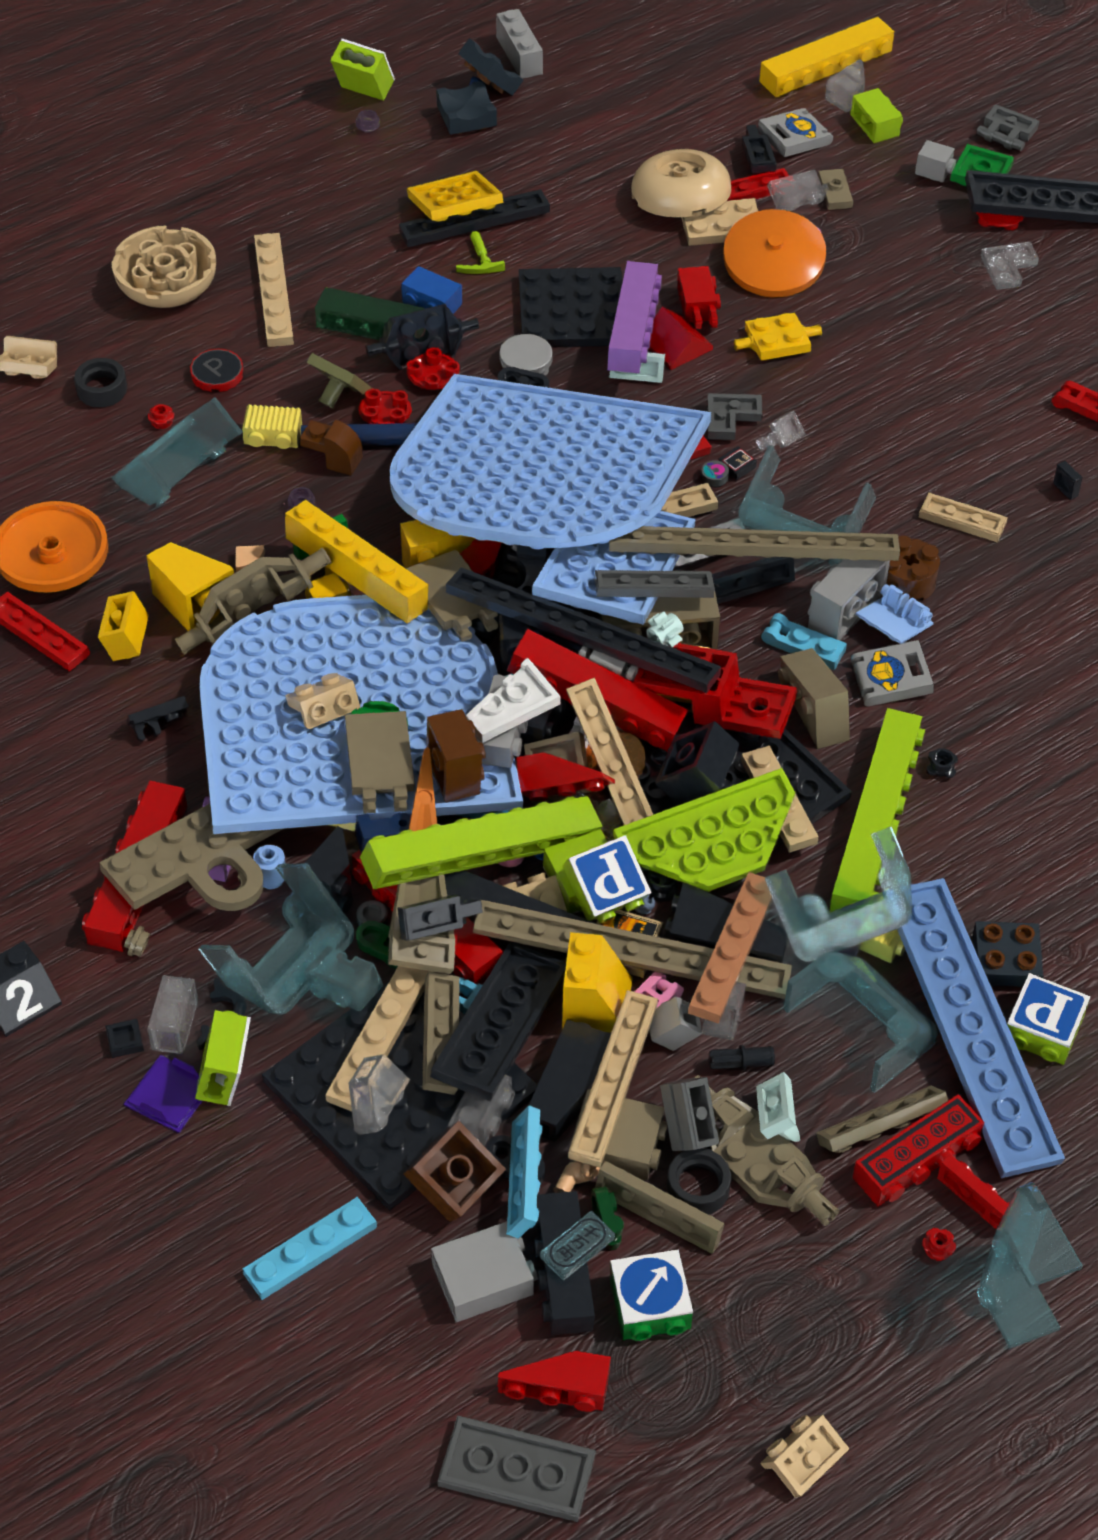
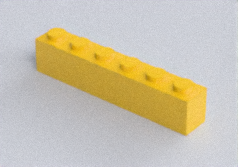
M879 17L872 18L762 61L759 82L775 97H778L891 52L895 31Z
M305 500L285 513L287 540L309 555L323 547L332 562L326 565L327 568L408 624L428 610V584L319 508Z

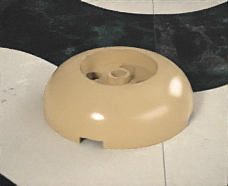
M692 149L669 150L650 157L640 165L632 180V199L635 198L637 200L638 206L641 209L655 215L689 217L692 216L693 211L704 209L707 213L723 205L731 194V179L726 167L717 158L708 153Z
M156 226L140 230L119 244L112 261L113 275L119 288L132 300L156 308L176 307L193 301L209 287L216 271V255L212 244L200 233L185 227H181V230H169L167 226Z

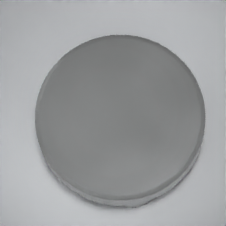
M532 334L515 335L508 338L501 345L500 363L503 368L516 367L547 375L552 363V348L545 339Z

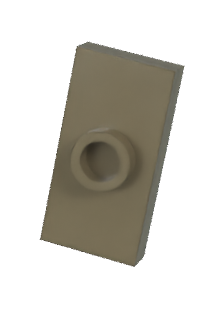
M844 170L819 171L818 179L827 209L852 208L853 199Z

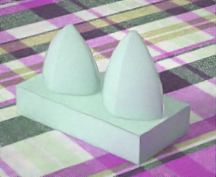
M648 352L647 362L641 363L640 373L610 371L609 378L662 383L665 354Z
M783 1072L756 1086L760 1132L767 1139L779 1134L787 1140L799 1142L800 1135L795 1120L791 1079Z

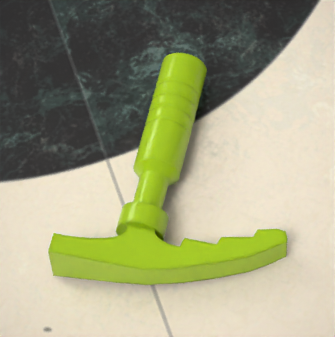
M477 231L472 232L470 238L478 257L481 258V265H456V272L486 274L505 271L504 260L491 262L490 258L486 256L487 251L480 233Z

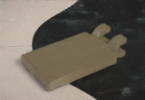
M457 550L406 568L428 584L429 610L444 630L453 628L461 642L472 639V633L468 627L472 626L471 620L479 618L487 632L498 628V623L494 619V617L498 616L497 612L446 593V583L461 567L472 571Z
M406 711L345 715L352 795L362 794L363 814L376 813L375 802L377 793H393L394 811H407V792L414 791L415 783Z

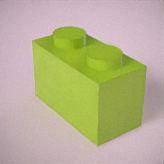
M879 88L853 95L851 116L873 143L900 136V129L903 123L902 114L892 105L889 98Z

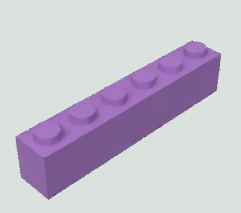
M627 261L609 344L607 370L640 373L641 363L647 362L648 348L650 347L653 322L656 315V305H658L659 291L661 290L662 275L657 274L658 264Z

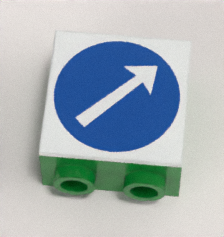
M679 1250L610 1260L609 1278L623 1340L643 1341L649 1339L652 1335L664 1333L679 1335L691 1329L693 1309Z

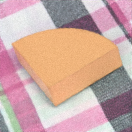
M264 545L236 546V572L258 558L264 557Z

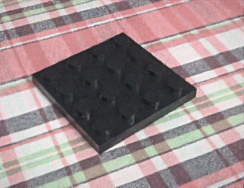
M621 267L519 269L522 334L539 336L545 339L551 347L609 346L623 283Z

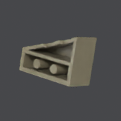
M813 648L780 656L779 681L781 685L797 687V697L794 706L816 748L820 749L850 741L848 690Z

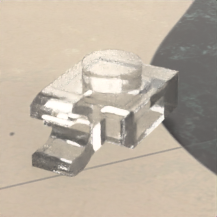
M793 410L771 422L769 426L772 432L762 436L755 442L760 451L766 447L769 449L777 443L780 448H784L806 433Z

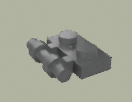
M995 104L986 115L984 126L980 125L976 134L984 137L985 141L991 143L995 141L1003 144L1006 149L1012 150L1014 148L1022 151L1025 146L1024 141L1028 142L1038 129L1039 120Z

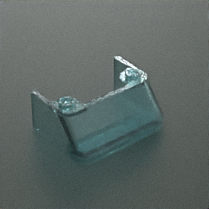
M214 397L174 425L111 478L120 488L146 504L152 505L155 503L157 506H160L171 497L169 495L170 490L176 483L205 459L211 456L215 460L227 450L224 445L239 436L243 431L217 398Z
M768 445L739 508V518L744 526L752 530L860 533L876 499L871 484L865 483L852 514L839 516L835 519L831 528H828L782 509L785 501L784 494L780 488L770 484L780 458L774 446Z
M892 827L871 834L883 863L878 875L883 890L881 893L829 913L825 901L820 896L807 894L800 898L797 897L786 869L764 878L793 950L799 959L806 962L816 961L898 929L910 921L912 917L911 873Z
M308 863L279 864L276 867L278 873L293 891L285 899L282 907L283 916L290 925V928L254 967L247 960L239 958L230 945H201L198 949L227 987L270 1014L282 1015L288 1013L347 949L354 938L353 925Z
M835 951L826 952L788 980L784 1010L787 1013L829 981L838 982L887 1026L886 1033L896 1046L875 1062L870 1086L874 1093L932 1048L936 1042L938 1029L935 1023L865 960L858 956Z
M1032 1182L1017 1187L995 1231L981 1277L980 1288L977 1289L983 1308L989 1309L1010 1349L1060 1330V1325L1038 1285L1081 1270L1083 1267L1042 1193Z

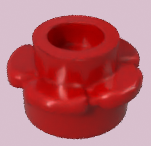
M158 404L150 409L148 420L153 427L165 429L171 426L175 415L171 407Z
M932 1228L926 1232V1238H923L922 1246L928 1257L936 1261H942L955 1252L956 1243L953 1241L954 1236L950 1231ZM941 1241L943 1244L938 1245L936 1242Z

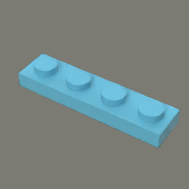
M529 1105L512 1122L507 1235L518 1239L529 1228L535 1226L539 1217L537 1194L540 1188L538 1166L541 1160L539 1138L542 1133V1125L540 1124V1109Z
M356 1197L242 1268L243 1275L261 1300L376 1229L377 1222L361 1200Z

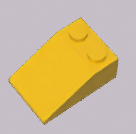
M418 520L400 523L402 562L405 568L453 550L461 553L475 539L462 535L452 536L445 531L428 526Z

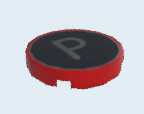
M207 350L197 355L190 366L194 384L209 392H212V389H218L219 392L227 391L239 384L243 378L242 360L236 353L230 350Z

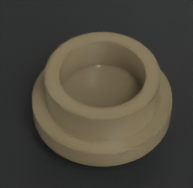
M139 926L136 931L130 930L124 947L129 949L128 956H142L150 938V933L145 932L144 927Z

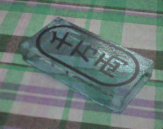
M590 1211L540 1251V1258L564 1281L612 1242L615 1233L598 1216Z

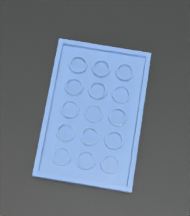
M660 510L653 519L643 526L694 528L695 519ZM609 542L578 547L554 548L532 586V595L644 625L658 597H597L594 582L595 570L672 571L680 555L675 553L609 551Z

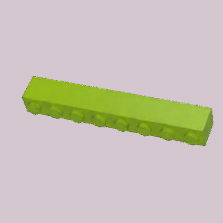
M887 708L832 893L829 912L866 921L869 909L873 910L877 904L879 892L875 891L876 885L882 886L886 868L881 867L882 862H889L893 844L888 843L890 837L896 838L900 821L895 820L896 814L902 815L906 797L902 796V792H909L913 774H909L908 771L909 768L915 769L919 752L914 751L915 746L921 747L924 739L925 729L920 728L922 716Z
M571 796L560 802L550 804L549 802H542L535 807L525 809L517 807L506 813H488L481 818L471 820L463 818L452 824L442 826L434 824L426 829L417 831L405 830L398 835L388 837L379 835L368 840L360 859L373 889L542 854L545 848L596 831L603 826L588 796L579 798Z

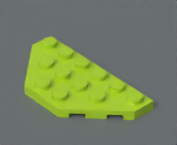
M783 768L618 827L613 830V836L617 839L626 835L639 866L709 892L746 878L750 872L757 874L765 871L794 800L795 791Z

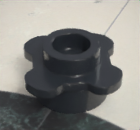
M941 748L928 754V759L930 760V764L926 768L928 774L945 776L947 778H952L956 775L954 765L957 763L958 758L953 752Z

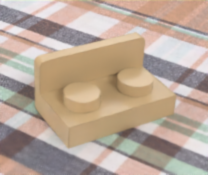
M804 1415L790 1427L793 1432L785 1440L780 1438L771 1444L766 1450L768 1456L760 1463L764 1469L772 1468L794 1497H801L849 1450V1447L824 1415L811 1417Z

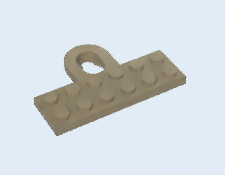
M208 804L99 862L100 871L134 910L188 881L211 906L225 911H237L254 904L263 891L262 870L245 850L282 829L213 834L211 806ZM217 865H230L237 870L241 886L237 890H226L223 886L217 885L208 874L209 871Z

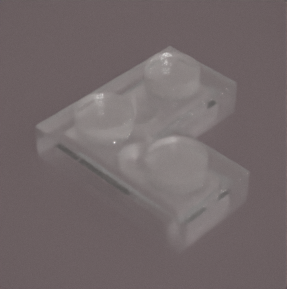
M1031 242L982 248L981 258L996 290L1021 287L1022 277L1018 269L1037 266L1039 259Z

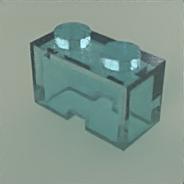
M327 946L303 971L309 983V990L320 999L326 998L343 1008L349 1007L360 1012L384 986L377 969L372 962L356 956L352 960H348L345 952Z

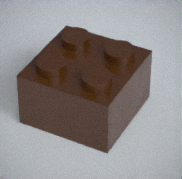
M463 709L427 717L426 748L429 747L432 774L445 802L479 795L481 781L485 779L482 767V760L486 759L485 749L482 742H477L474 724L472 720H467Z
M458 1120L449 1126L403 1175L449 1222L460 1218L506 1168Z

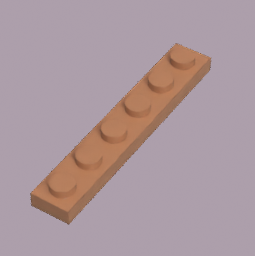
M751 872L747 874L689 1004L688 1014L719 1024L775 895L778 881Z

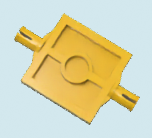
M795 312L745 321V331L748 337L734 339V348L736 351L751 348L758 354L761 361L811 352V342L808 337L821 336L822 328L820 324L810 327L803 326Z

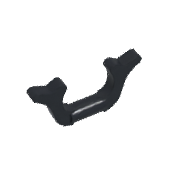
M215 978V990L210 994L211 1002H230L234 1006L232 1012L244 1016L247 1010L244 997L239 993L228 990L222 985L219 978ZM207 1025L201 1026L202 1035L196 1042L199 1050H203L210 1029Z

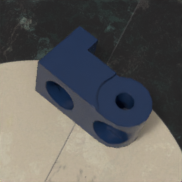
M397 813L391 818L370 820L369 814L356 815L354 834L361 854L368 840L379 835L388 837L408 830L411 815Z

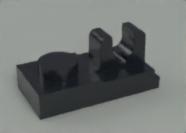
M185 696L130 714L126 722L128 726L131 725L132 729H134L138 741L142 742L145 740V735L143 734L144 725H147L154 731L155 737L159 736L161 729L158 721L166 719L167 723L177 721L184 717L183 713L187 711L189 706Z

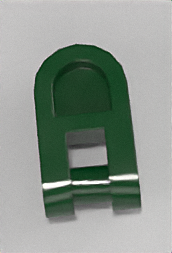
M367 921L361 924L356 931L359 949L383 960L389 967L397 969L398 966L388 964L389 947L387 945L390 939L388 937L390 927L377 921Z
M605 1186L592 1188L590 1196L594 1219L600 1221L606 1229V1236L601 1245L607 1250H616L621 1244L624 1222L619 1216L614 1214L617 1211L615 1195L613 1192H608ZM595 1221L597 1229H600V1231H597L599 1239L601 1240L603 1238L604 1231L602 1226Z

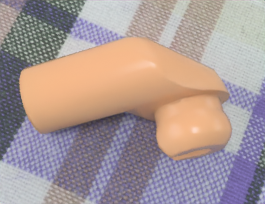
M578 1161L570 1162L563 1170L553 1191L555 1193L571 1192L575 1184L593 1180L598 1175L600 1168Z

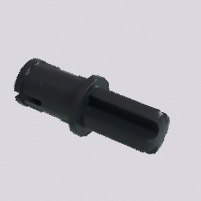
M739 1045L738 1048L711 1050L709 1051L708 1060L711 1069L740 1068L741 1071H745L746 1067H773L775 1064V1053L773 1046L745 1048L744 1045Z

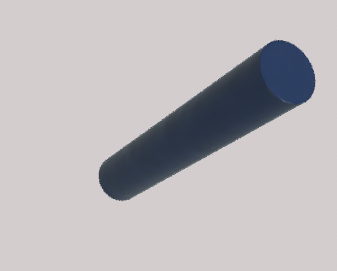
M418 423L346 425L356 432L362 446L402 445ZM301 425V435L308 425Z

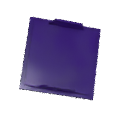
M160 1055L126 1100L124 1106L180 1133L202 1103V1100L195 1099L199 1073H197L193 1066L175 1057L172 1061Z

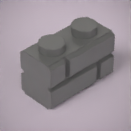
M707 1077L686 1078L661 1084L660 1088L672 1151L697 1150L719 1144Z

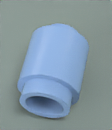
M265 845L258 848L254 853L253 860L262 870L263 887L266 889L278 888L282 885L287 875L284 852L275 845Z

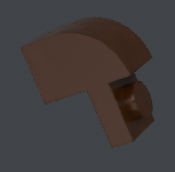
M335 419L332 426L311 420L300 437V446L325 453L327 469L352 476L363 458L360 438L351 427Z

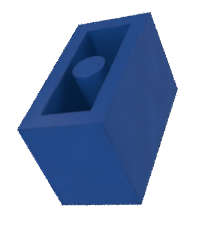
M420 266L401 283L402 303L416 310L446 304L454 314L462 305L461 284Z

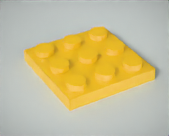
M478 171L407 188L408 198L432 221L437 222L445 221L449 216L457 214L461 216L468 215L473 210L492 209L496 204L504 203L502 192Z

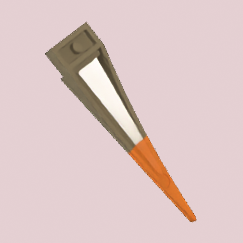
M429 747L423 751L408 829L413 831L426 829L431 825L437 824ZM444 875L398 884L388 934L390 938L389 965L451 974L454 970V930L410 941L402 940L397 909L398 907L447 896Z

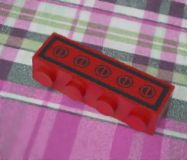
M958 1094L855 1162L852 1178L878 1207L886 1201L894 1202L904 1193L907 1187L913 1183L919 1185L924 1182L931 1174V1171L941 1166V1162L950 1154L956 1158V1155L964 1149L970 1151L975 1148L982 1139L981 1134L985 1122Z

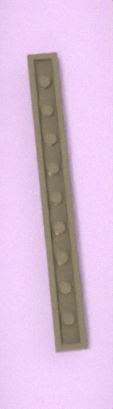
M641 526L626 535L609 541V551L619 553H675L678 555L704 554L707 556L733 555L736 557L762 556L765 558L791 557L794 559L820 558L824 560L849 559L853 561L862 559L883 562L889 560L899 561L900 556L898 534Z
M481 900L483 913L476 915L473 929L475 934L568 953L570 932L603 935L623 965L697 981L701 980L714 951L712 948ZM748 956L734 988L785 999L788 993L792 965Z

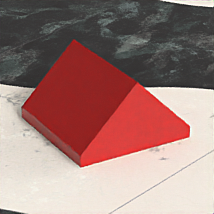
M662 307L655 316L650 347L648 349L652 353L665 354L664 364L670 370H673L713 350V345L681 315Z

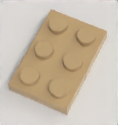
M755 198L726 201L723 205L706 213L702 209L693 211L692 216L681 217L688 245L724 243L728 232L736 222L758 211Z

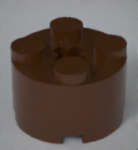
M905 535L899 536V561L890 560L886 584L896 586V588L903 591V594L907 593L910 596L909 599L923 598L925 600L933 594L936 587L940 565L939 550L936 546L924 541L911 539Z

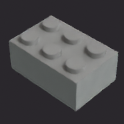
M843 559L838 565L834 564L828 571L827 576L822 581H817L811 589L810 596H812L808 609V628L841 640L861 619L855 615L856 612L883 596L880 594V591L887 582L890 560L883 562L878 560L860 559L853 561Z

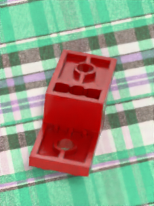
M681 643L673 647L721 666L719 678L707 693L639 667L633 682L654 693L691 699L695 724L706 725L715 721L723 729L781 739L797 697V687L739 677L737 653ZM758 705H764L767 707L761 711L753 709L756 708Z

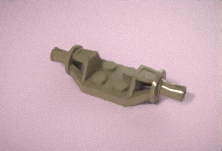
M323 547L302 561L297 560L293 554L288 555L289 558L260 557L213 586L200 613L194 614L197 626L182 636L175 638L184 655L204 641L211 642L214 645L217 639L235 622L250 615L251 612L261 606L271 603L280 594H283L286 600L289 601L304 589L313 588L310 575L332 563ZM289 570L295 571L294 573L283 576H278L276 573ZM219 608L220 613H219V614L217 615V617L212 621V623H211L210 625H208L209 621L211 620V618L213 617V615L215 614V612H216L217 609Z
M709 1087L715 1121L719 1118L724 1125L721 1132L717 1125H715L719 1144L709 1146V1149L721 1155L728 1163L731 1177L758 1203L787 1207L791 1212H796L806 1207L824 1226L829 1224L828 1218L833 1221L838 1215L839 1209L819 1192L823 1186L824 1177L815 1172L808 1158L793 1143L779 1134L767 1139L760 1132L759 1112L734 1097L735 1094L731 1088L727 1087L716 1093ZM786 1183L795 1191L793 1194H789L778 1188Z

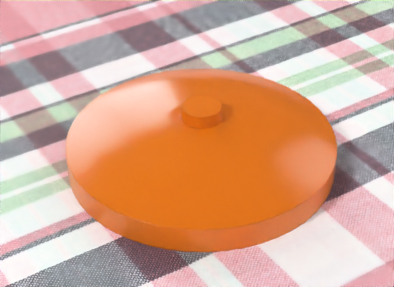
M762 210L743 217L733 225L724 242L723 260L728 274L740 287L760 296L787 297L800 293L816 282L825 265L826 245L821 232L805 217L786 210Z
M63 501L33 504L15 512L0 526V573L7 581L25 590L47 593L76 587L99 571L108 554L107 533L102 521L92 511L78 504Z

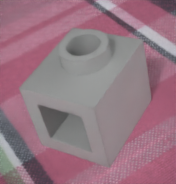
M926 140L918 153L915 174L930 178L931 180L944 182L948 173L951 174L956 165V159H953L955 148Z
M676 996L656 1008L649 1028L653 1042L674 1051L702 1035L700 1018L688 1014L689 1002Z

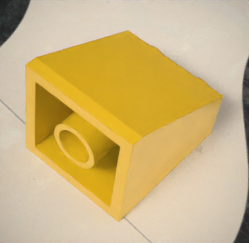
M172 542L146 555L153 595L187 631L197 626L194 614L200 613L211 588L234 574V569L230 565ZM219 608L217 609V611L215 612V614L213 615L208 624L212 623V621L220 613Z
M570 932L563 985L562 1029L568 1019L574 1022L587 1023L592 1028L604 1032H612L626 991H631L632 976L603 935Z

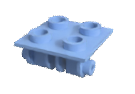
M887 584L880 591V594L883 595L882 598L855 614L868 625L880 630L891 640L899 644L906 642L934 623L930 621L933 616L930 608L914 598L909 599L910 596L907 593L903 594V591L896 588V586H889Z

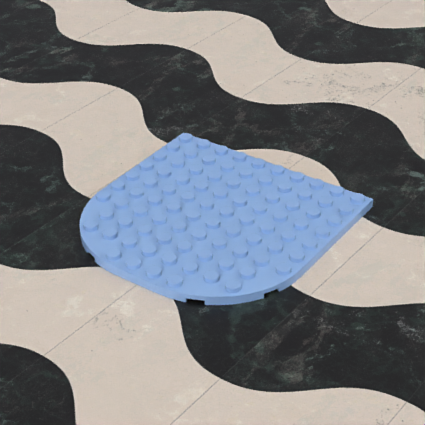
M453 374L393 457L390 465L391 492L399 506L410 516L428 526L445 531L452 536L462 535L478 540L503 542L506 545L530 546L536 550L578 547L596 543L605 544L612 539L640 528L660 512L711 422V412Z
M367 595L293 600L273 605V610L259 615L254 612L228 628L211 647V653L206 663L203 664L200 675V701L213 834L356 823V815H363L362 794L352 795L345 715L308 729L304 725L301 712L289 707L285 696L295 692L294 689L297 686L315 684L320 682L323 676L331 673H338L353 680L360 708L363 707L364 703L370 701H384L394 704L399 708V711H406L415 783L414 791L407 792V811H394L393 793H377L375 802L376 813L366 814H369L370 820L391 818L397 813L411 815L423 751L426 748L427 717L463 709L466 716L489 694L493 676L498 675L494 658L486 643L483 644L475 635V630L471 626L468 629L472 633V639L461 642L453 628L447 630L442 628L429 608L407 624ZM515 758L511 768L482 764L485 779L481 781L480 794L449 802L444 801L432 774L436 816L506 811L517 807L523 809V798Z

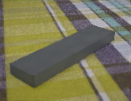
M595 570L594 574L597 597L714 598L715 588L710 571Z

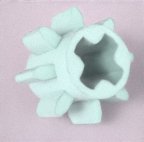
M663 611L648 620V623L651 625L646 631L649 639L672 648L682 641L679 634L683 632L684 628L682 622L675 614L669 613L666 615Z

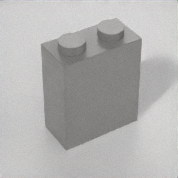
M507 1222L431 1248L432 1265L455 1322L534 1295V1281L538 1279L535 1267L531 1260L526 1261L522 1252L525 1251L522 1237L518 1239L507 1235Z

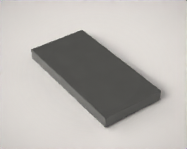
M457 1415L438 1478V1487L578 1522L595 1461L596 1450Z

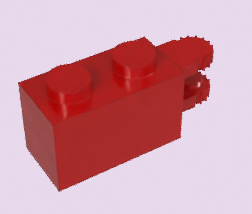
M709 266L678 268L677 292L684 319L688 322H693L695 329H701L702 321H709L711 328H717L718 316L716 310L721 308L720 295L715 294L716 278L711 276Z

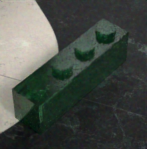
M325 287L315 306L316 327L380 340L379 338H382L384 325L390 317L425 308ZM425 328L416 330L414 337L420 338Z

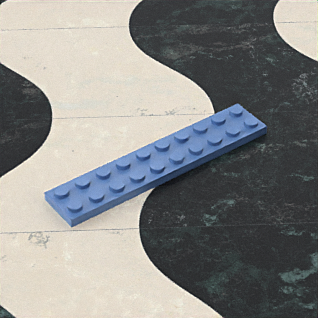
M942 878L886 890L883 897L971 1108L985 1122L982 1134L1000 1177L1005 1178L1062 1164L1065 1159L945 879Z

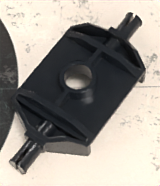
M446 304L390 317L384 325L382 338H379L380 342L366 345V353L368 357L386 353L399 370H402L401 364L413 360L415 357L426 353L427 349L433 347L439 348L442 354L450 353L454 357L463 334L467 331L479 329V322L477 318L461 321L460 318L457 319ZM420 328L426 329L422 337H414L416 330Z

